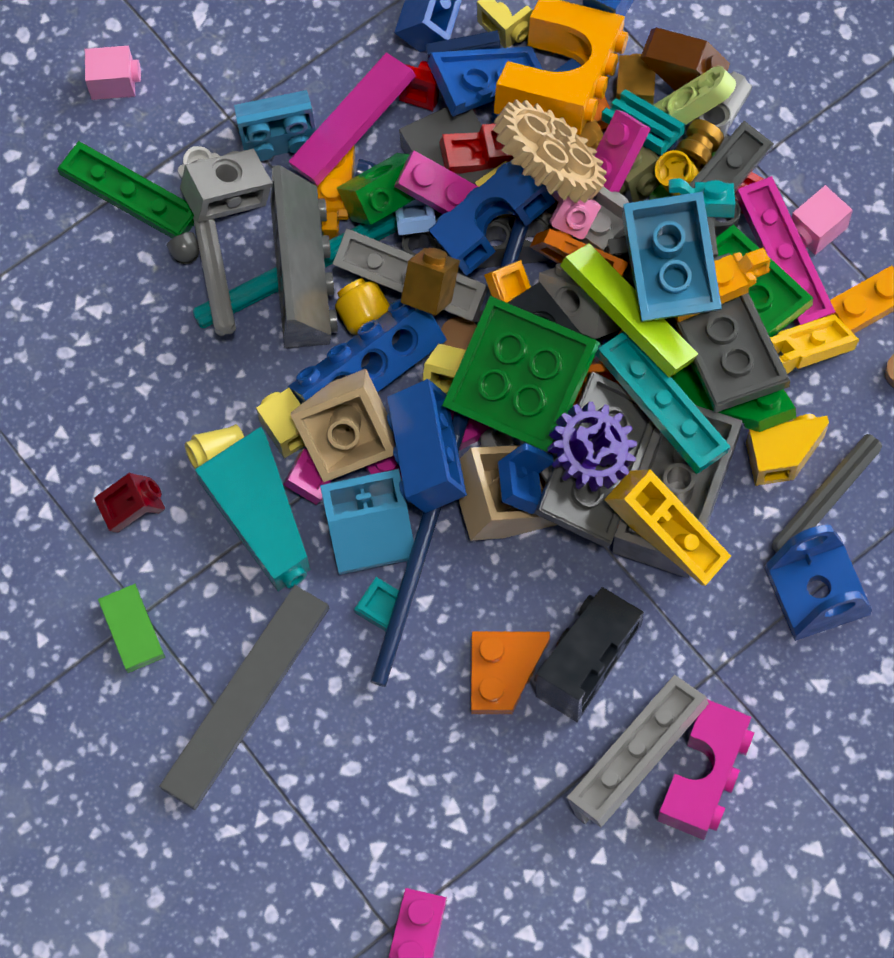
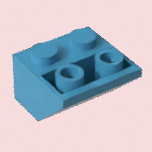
M307 90L234 105L243 149L249 150L254 148L260 161L271 159L273 156L280 154L296 153L316 131Z
M399 469L320 485L339 575L409 560L414 539L406 500L402 496L399 482L401 481Z

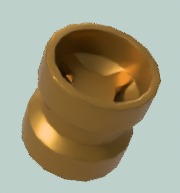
M695 119L686 130L687 138L680 141L675 150L687 154L700 172L712 158L711 154L718 150L724 140V135L714 124L706 120Z

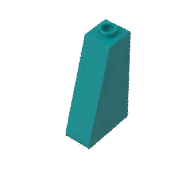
M260 426L196 468L195 472L203 489L279 592L285 587L292 588L294 585L301 583L311 568L267 436Z

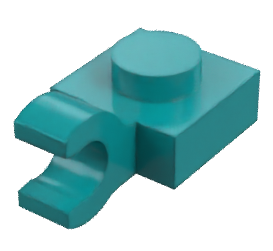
M674 178L669 180V193L684 195L703 192L707 217L734 218L736 205L734 183L711 180L708 182H695V187L692 188L683 179Z

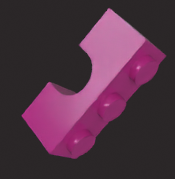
M708 700L709 704L697 717L687 746L704 753L711 762L712 771L708 776L698 780H691L674 774L657 820L703 840L708 829L717 832L725 811V807L718 805L723 791L732 793L740 772L739 769L733 767L738 753L746 756L755 732L748 730L751 716Z

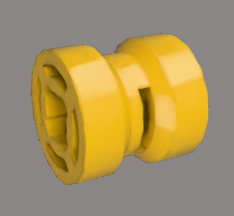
M677 150L668 151L661 155L654 169L656 178L668 193L670 179L679 178L690 184L699 173V170L687 154ZM669 193L672 196L680 195V193Z

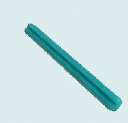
M391 213L372 225L362 223L350 230L375 240H380L396 232L398 228L396 218ZM344 233L329 240L330 258H324L325 267L333 264ZM276 267L229 290L233 314L279 291ZM209 301L193 309V316L201 328H206L213 324Z

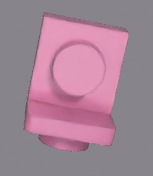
M554 191L552 196L558 201L550 224L576 238L584 239L601 205L594 199H589L586 203L581 200L574 203L568 196L566 200H562L558 192Z

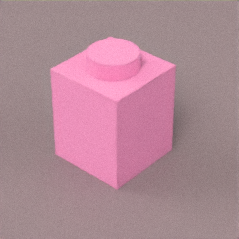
M129 46L85 49V82L91 99L135 97V82H141V69L139 60H133Z
M825 185L793 212L792 220L805 248L807 247L816 255L848 228L853 210Z

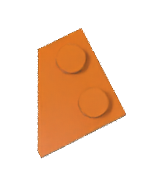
M552 228L537 233L530 248L556 263H562L566 256L587 244L573 239L568 233ZM595 248L622 276L628 262Z
M472 631L471 714H513L525 686L529 683L536 670L540 657L550 643V632Z

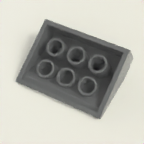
M281 165L272 166L270 203L284 348L329 345L331 333L338 332L336 309L329 310L328 295H334L332 272L325 273L324 258H330L329 235L322 236L321 222L327 221L325 198L318 199L316 185Z

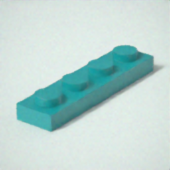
M624 331L598 348L596 353L598 359L696 474H699L728 453L731 446L677 383L671 377L669 378Z

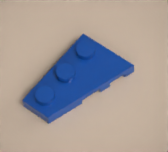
M532 46L431 52L428 61L430 70L452 117L495 100L496 83L507 61L543 70Z

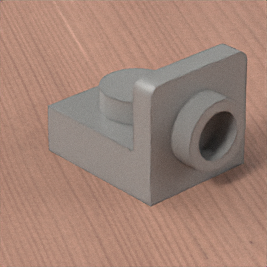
M602 187L597 193L596 199L601 208L585 238L576 239L585 244L590 243L594 248L607 253L608 239L620 238L625 232L622 211L623 204L629 203V201L621 193L611 192L607 188Z

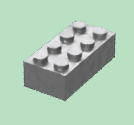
M696 406L731 446L728 453L699 474H696L655 426L639 470L651 469L707 529L739 438L742 420ZM621 518L614 536L613 553L689 579L690 575L631 529Z

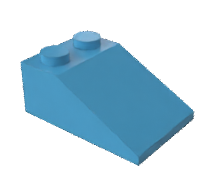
M703 192L623 204L622 218L641 321L646 322L721 310L722 306Z

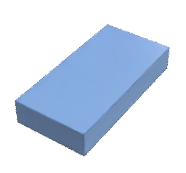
M417 199L395 211L398 235L429 232V229L436 224L434 209Z

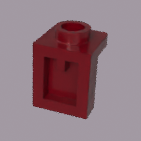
M130 472L94 497L109 531L117 533L146 512L159 514L165 510V506L160 498L162 493L158 484L150 477Z

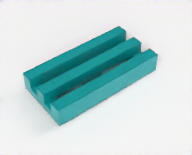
M626 89L621 93L620 100L615 98L611 102V108L608 109L606 107L602 111V121L608 125L615 111L620 110L651 128V132L665 140L662 141L649 133L643 145L660 156L685 133L684 123Z

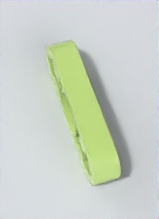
M716 66L658 101L653 106L686 125L729 98L735 89L736 81L722 66Z

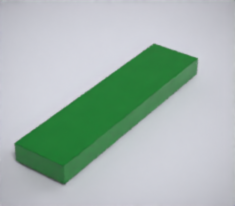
M80 141L76 143L57 168L59 175L172 239L180 234L189 232L194 226V214L187 201Z

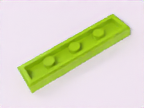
M590 243L565 257L560 264L561 268L669 378L694 361L698 353L665 319L641 321L636 290Z

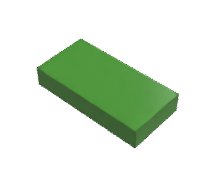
M136 584L98 599L127 673L166 658Z

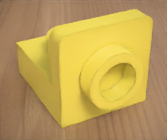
M495 0L477 1L478 23L487 32L498 30L500 44L504 48H509L515 42L520 43L528 37L530 16L533 12L528 5L512 16L509 8L502 2L497 3Z

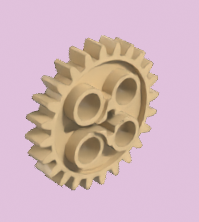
M515 100L513 103L508 102L494 120L496 126L493 130L499 134L496 140L505 145L502 149L504 153L514 157L511 163L521 165L524 168L522 174L524 176L530 175L535 180V185L537 186L544 184L551 195L554 191H557L562 200H566L569 196L574 203H577L579 200L586 203L589 199L592 200L606 182L604 178L606 171L601 168L603 161L594 157L597 151L587 147L588 139L579 137L576 134L577 128L566 124L563 117L560 119L555 118L552 110L549 109L547 112H544L538 103L533 107L527 100H524L523 103Z

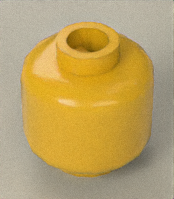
M363 278L351 282L338 291L339 299L335 303L338 315L347 330L353 335H357L359 328L365 323L377 320L388 312L390 306L378 284L374 281L365 282Z

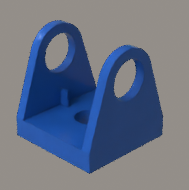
M831 525L815 526L796 534L766 563L765 571L794 641L870 616L872 612L843 541ZM812 581H821L827 585L829 595L824 598H815L809 594L807 585Z

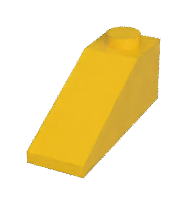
M651 469L629 471L628 475L604 499L631 529L702 586H706L731 557L724 547Z

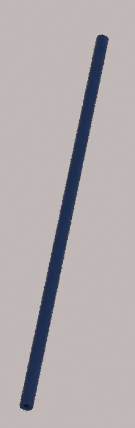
M515 217L500 268L519 260L529 224L525 226L518 217ZM454 412L452 422L459 453L469 417ZM442 506L427 513L423 512L370 681L375 685L382 687L387 685Z

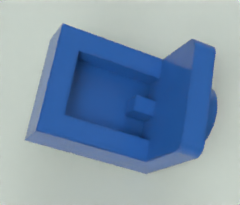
M524 443L499 460L498 469L502 502L534 514L542 495L539 473L552 465L554 462L553 455Z

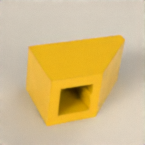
M805 414L796 417L792 421L779 424L761 432L749 429L746 447L755 486L794 480L824 439L829 424L828 416L816 417L813 414Z

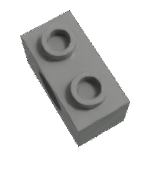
M253 148L240 152L232 151L223 156L206 160L198 159L190 164H185L180 189L199 223L266 206L271 189V180Z
M561 263L556 264L555 268L539 272L538 282L544 286L581 334L597 339L619 331V326L561 268Z

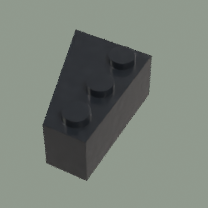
M601 587L595 597L589 595L585 599L577 614L579 618L571 628H566L558 640L555 650L544 661L534 677L536 697L577 723L641 627L644 612L604 587Z

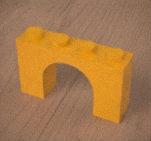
M538 0L530 16L527 46L570 57L582 66L570 71L552 72L507 61L496 83L494 113L500 114L508 102L513 103L515 100H518L520 103H523L524 100H527L533 107L538 103L544 112H547L549 109L552 110L555 118L560 119L563 117L566 124L577 128L576 134L581 135L586 122H593L598 105L597 98H604L608 85L607 76L613 77L616 71L618 53L623 54L626 49L628 32L623 31L625 16L562 0Z

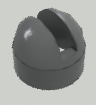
M193 232L180 234L171 239L166 245L173 259L181 264H190L199 255L198 241Z

